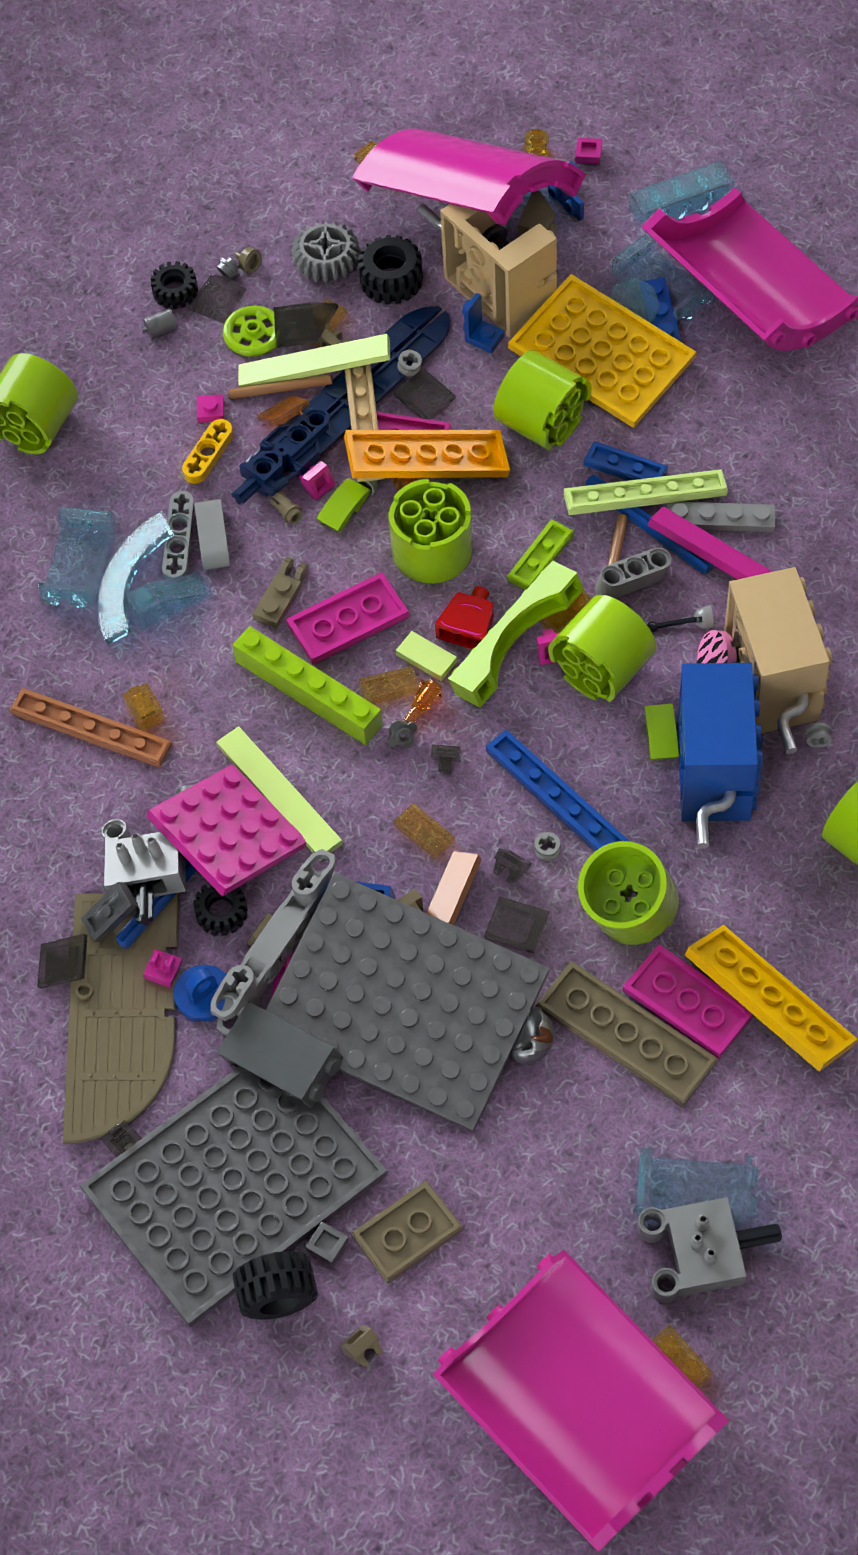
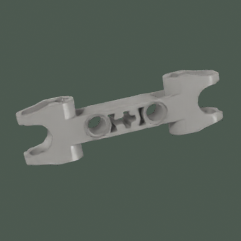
M321 849L314 852L306 860L292 880L293 890L278 907L247 952L242 964L233 967L222 980L211 1000V1013L218 1017V1032L225 1036L228 1035L231 1029L223 1026L224 1021L233 1018L235 1015L239 1017L248 1001L261 1007V996L298 946L328 887L330 878L336 873L334 872L336 867L334 854ZM327 859L330 862L327 868L319 872L314 869V863L317 860ZM225 999L223 1009L220 1011L217 1009V1005L221 1000Z

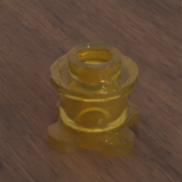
M532 129L525 134L524 151L544 157L551 155V150L547 148L549 135L546 131Z

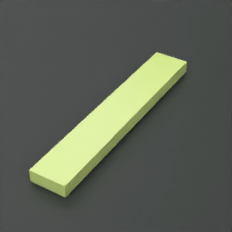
M388 334L239 364L238 385L241 388L300 379L390 360V339Z
M722 469L564 488L563 495L568 514L576 515L727 496L728 488Z
M239 726L216 742L217 747L232 764L302 834L306 841V846L312 853L321 849L332 853L343 845L342 839Z

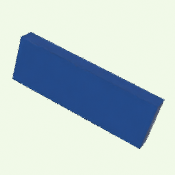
M596 441L591 445L583 463L584 466L627 481L662 477L668 471V466Z

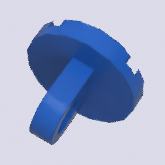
M197 965L184 971L177 979L174 987V1001L180 1013L192 1021L203 1020V1022H210L217 1019L218 1017L211 1013V1000L227 974L218 967L211 965ZM225 999L221 1000L217 1005V1009L220 1011L223 1009Z

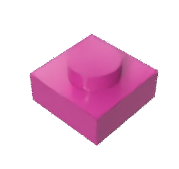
M577 138L575 163L600 165L602 139Z
M223 394L197 396L198 423L224 419Z

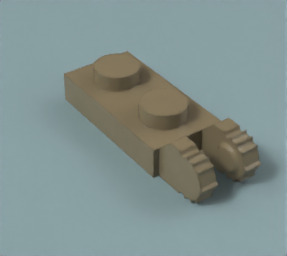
M288 556L284 559L279 573L277 572L252 614L254 620L278 629L302 587V582L309 571L308 564L302 562L296 570L294 578H291L288 574L293 568L294 559Z

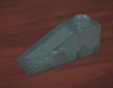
M197 573L148 582L125 594L130 614L141 631L210 597L214 593L202 574Z

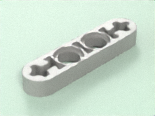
M187 491L174 493L169 502L162 570L165 580L170 584H180L188 576L195 505L193 496ZM181 501H186L183 508L184 513H180L179 510ZM183 522L187 524L184 530L177 531L173 529L176 523ZM180 544L185 547L180 553L170 551L174 545ZM174 561L178 562L179 570H177L176 574H171L174 570Z

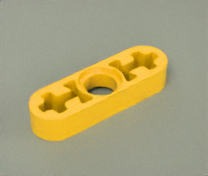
M225 419L214 420L183 463V475L188 483L199 484L203 482L231 442L233 430L229 421ZM205 448H213L215 450L209 456L201 454V451Z

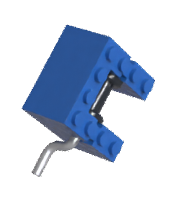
M695 663L681 665L677 718L681 821H696L697 847L701 849L709 847L708 821H750L752 810H757L763 753L762 750H757L756 743L761 742V724H755V717L760 716V701L756 697V692H758V674H753L752 663Z

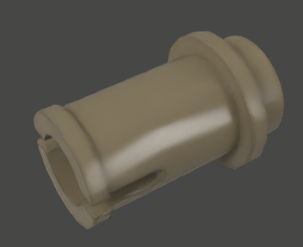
M277 492L273 498L278 502L271 499L272 506L283 515V520L286 523L296 524L303 516L301 507L297 504L295 505L284 492Z

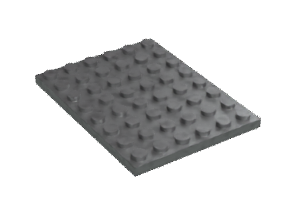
M334 873L265 1011L334 1047L343 1056L339 1069L340 1072L474 1132L545 983L550 968Z
M239 1066L79 1186L187 1325L192 1327L236 1293L233 1273L238 1267L251 1259L265 1254L290 1251L315 1232L321 1222L326 1223L388 1174L383 1165L324 1096L311 1109L293 1095Z

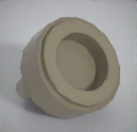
M247 247L241 253L235 252L234 254L235 258L239 259L238 265L240 269L244 272L252 274L261 265L262 254L258 249Z

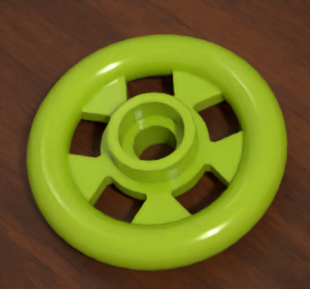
M263 306L240 308L227 318L223 326V339L226 345L235 353L249 357L269 353L279 345L284 334L281 318L273 310ZM256 316V319L245 321L246 317ZM269 320L273 326L266 328L263 322ZM234 326H241L240 333H233ZM265 335L269 336L270 339L264 344L261 341H259L263 339ZM242 339L251 342L249 346L240 343Z

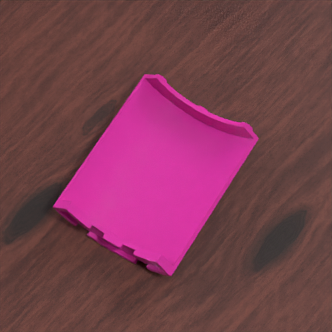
M415 128L398 131L382 140L357 167L352 179L367 192L374 185L487 213L497 224L505 226L514 210L523 201L522 196L526 193L535 192L547 186H554L562 190L566 195L575 197L586 174L575 165L562 160Z
M735 187L723 198L709 207L710 212L702 216L696 213L682 217L681 220H676L659 208L641 226L648 235L773 349L791 351L804 347L808 348L844 325L847 321H853L858 316V297L855 294L850 296L745 201L742 193Z
M562 1250L554 1257L550 1253L544 1257L536 1266L540 1271L506 1306L502 1307L500 1304L496 1306L486 1317L489 1322L456 1350L450 1347L438 1359L441 1365L432 1375L599 1552L687 1464L683 1458L689 1462L729 1420L565 1250Z

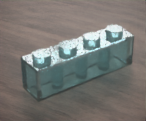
M721 160L631 192L630 211L640 227L659 208L667 215L680 219L686 214L702 211L719 201L734 188L735 181Z

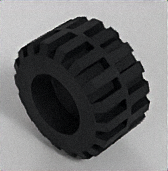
M386 235V238L377 237L374 242L369 241L366 244L367 248L363 247L361 249V255L358 256L361 289L363 292H366L367 297L370 299L374 297V301L378 303L383 300L385 304L390 305L391 301H395L396 304L401 303L402 299L408 301L411 299V294L416 295L418 293V288H421L423 284L422 255L418 251V246L411 244V240L408 238L403 240L402 236L398 235L396 237ZM387 268H398L397 270L393 271L384 270Z
M282 1251L265 1254L244 1263L233 1273V1282L240 1313L249 1319L268 1320L285 1317L303 1310L318 1297L309 1256L304 1253Z

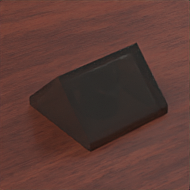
M310 302L274 307L275 339L278 348L317 343L339 308L336 303Z

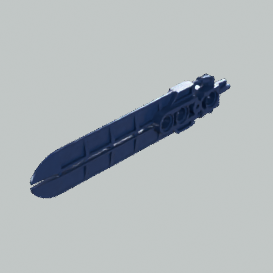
M431 306L414 310L400 318L384 333L388 334L390 339V360L371 364L375 404L406 377L397 368L399 356L403 351L414 350L420 354L423 361L444 341L449 331V314L444 311L428 324L442 308ZM407 361L406 365L412 366L413 364L412 361ZM345 370L333 379V384L326 385L285 424L278 425L262 440L255 454L250 455L245 462L240 464V475L246 481L232 493V497L236 499L238 504H244L257 491L265 497L268 495L274 496L279 490L289 484V480L306 473L311 466L320 460V455L339 439L346 430L351 428ZM288 470L292 472L286 477L283 476V472H287Z

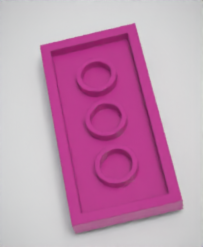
M383 572L287 618L286 623L312 665L409 618V611Z
M659 944L624 984L622 992L718 1059L722 1057L754 1017L750 1011L722 987Z

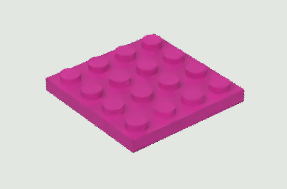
M233 764L149 809L146 816L221 896L226 895L306 847V841L302 834Z

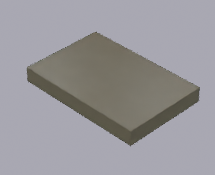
M426 1180L354 1230L351 1236L385 1282L389 1284L462 1232L463 1227Z

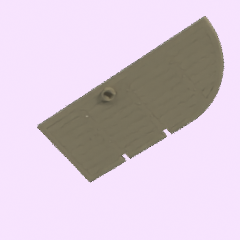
M178 893L127 949L116 942V935L136 914V908L102 942H95L81 918L105 894H75L63 1144L92 1141L123 1128L149 1107L168 1077L175 1050L176 1017H165V1011L176 1010L174 987L177 976L172 987L169 988L144 979L143 973L154 949L166 953L167 949H178Z

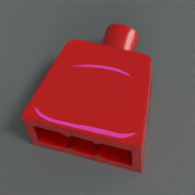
M476 586L471 595L462 592L456 593L435 623L436 638L469 649L475 648L492 628L494 620V604L487 600L490 594L489 591L484 587Z

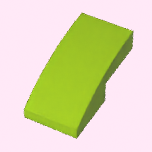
M347 478L332 494L316 519L341 533L353 512L358 513L371 490Z
M673 704L644 706L650 760L679 758Z

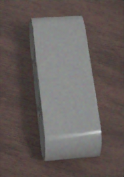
M221 499L194 503L203 569L210 570L230 567Z
M658 547L609 564L601 570L595 584V592L597 595L618 598L656 584L664 579L672 557L667 550Z

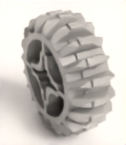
M325 220L324 224L315 222L313 227L306 225L305 231H299L298 237L294 238L292 246L293 263L299 273L306 276V279L313 277L315 282H318L322 278L327 283L329 278H333L337 282L338 276L346 279L347 272L353 273L354 266L358 265V256L360 255L359 241L357 236L354 235L353 230L347 229L345 224L339 226L337 221L329 224L327 220Z

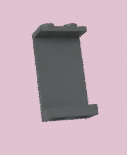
M249 1001L216 1052L228 1063L235 1067L240 1066L298 1098L311 1109L323 1097L327 1083L339 1071L341 1060L343 1059V1056L334 1047Z

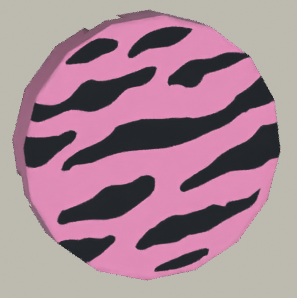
M716 630L706 633L699 645L697 663H736L737 653L735 647L731 646L730 641H733L731 635L726 631Z

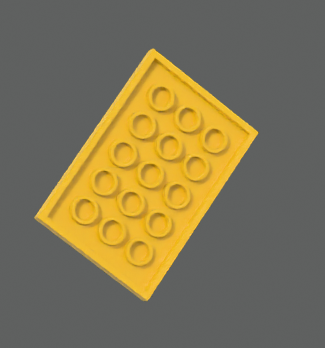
M572 274L565 279L508 342V349L519 356L530 350H536L589 380L592 387L589 400L632 428H635L696 358L695 350Z

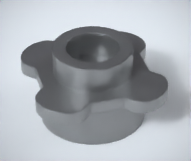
M404 720L393 721L389 728L388 744L391 747L396 745H402L405 748L412 747L414 744V732L418 729L417 725L414 722L407 723Z

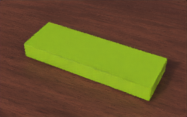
M551 519L507 575V581L524 590L529 588L540 572L560 555L573 538L574 530Z

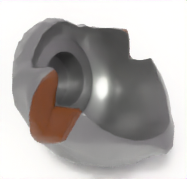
M540 1007L531 1010L511 1052V1055L519 1063H534L545 1057L551 1050L554 1040L553 1024Z

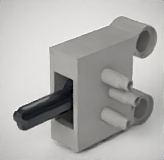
M114 819L108 821L101 831L105 840L104 887L108 892L117 882H125L138 903L136 907L137 923L148 926L154 920V897L186 891V858L161 832L145 835L134 833L131 836L123 820Z
M728 1197L663 1210L649 1207L640 1213L638 1219V1234L645 1242L656 1243L664 1237L665 1232L669 1234L677 1273L672 1269L663 1268L654 1274L651 1293L653 1298L660 1303H671L680 1296L745 1284L746 1272L740 1250L777 1243L782 1240L781 1229L776 1223L736 1231ZM648 1220H655L661 1227L656 1231H650L644 1227V1223ZM662 1280H668L675 1288L670 1292H663L658 1288L657 1284Z

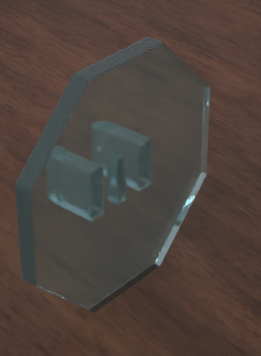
M637 277L615 284L609 298L651 324L660 309L654 286Z

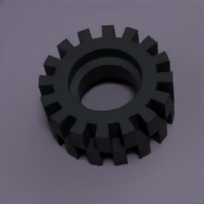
M170 261L167 262L166 267L161 264L159 265V270L155 269L153 271L154 275H151L150 283L153 297L160 306L164 303V308L169 309L170 305H172L173 309H177V305L181 304L183 308L186 307V301L191 304L193 302L192 297L196 298L198 292L196 275L192 267L188 268V264L183 263L181 266L180 261H175V265H172ZM175 281L184 283L175 289L165 287L167 284Z
M204 884L201 887L202 893L197 891L195 895L196 900L193 901L194 912L199 926H202L205 932L208 933L211 930L212 935L217 936V933L221 932L222 936H226L227 930L234 933L236 932V926L241 928L244 925L243 919H247L248 908L244 892L242 893L240 887L224 896H221L211 884L209 888ZM217 900H227L232 905L230 912L222 916L213 915L210 912V907Z

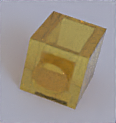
M147 682L140 686H134L122 694L125 708L137 729L145 731L165 721L162 707Z

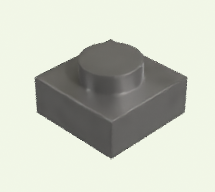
M321 1222L306 1245V1252L333 1266L349 1242V1237Z

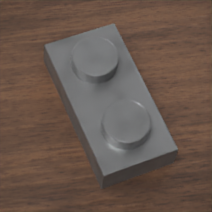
M117 882L81 920L93 941L102 942L138 906V903L126 883Z

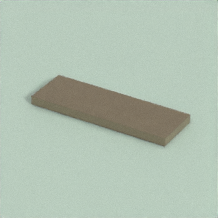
M573 961L566 966L536 1004V1007H540L544 1014L682 1107H684L718 1062L716 1056Z

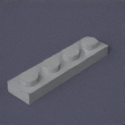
M666 503L667 509L703 530L775 531V505Z

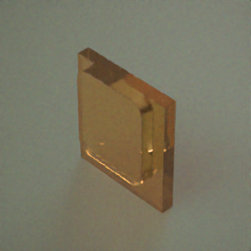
M291 395L256 416L260 421L277 426L303 411V408L310 404L306 399Z

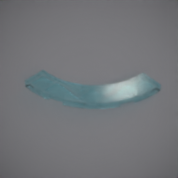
M162 511L139 526L124 541L105 571L98 595V620L104 640L108 645L132 632L128 622L127 603L125 600L127 589L130 588L138 570L136 567L144 557L148 556L155 548L174 535Z

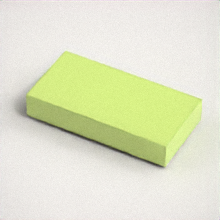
M413 631L409 633L396 649V656L439 681H442L457 663L455 655Z

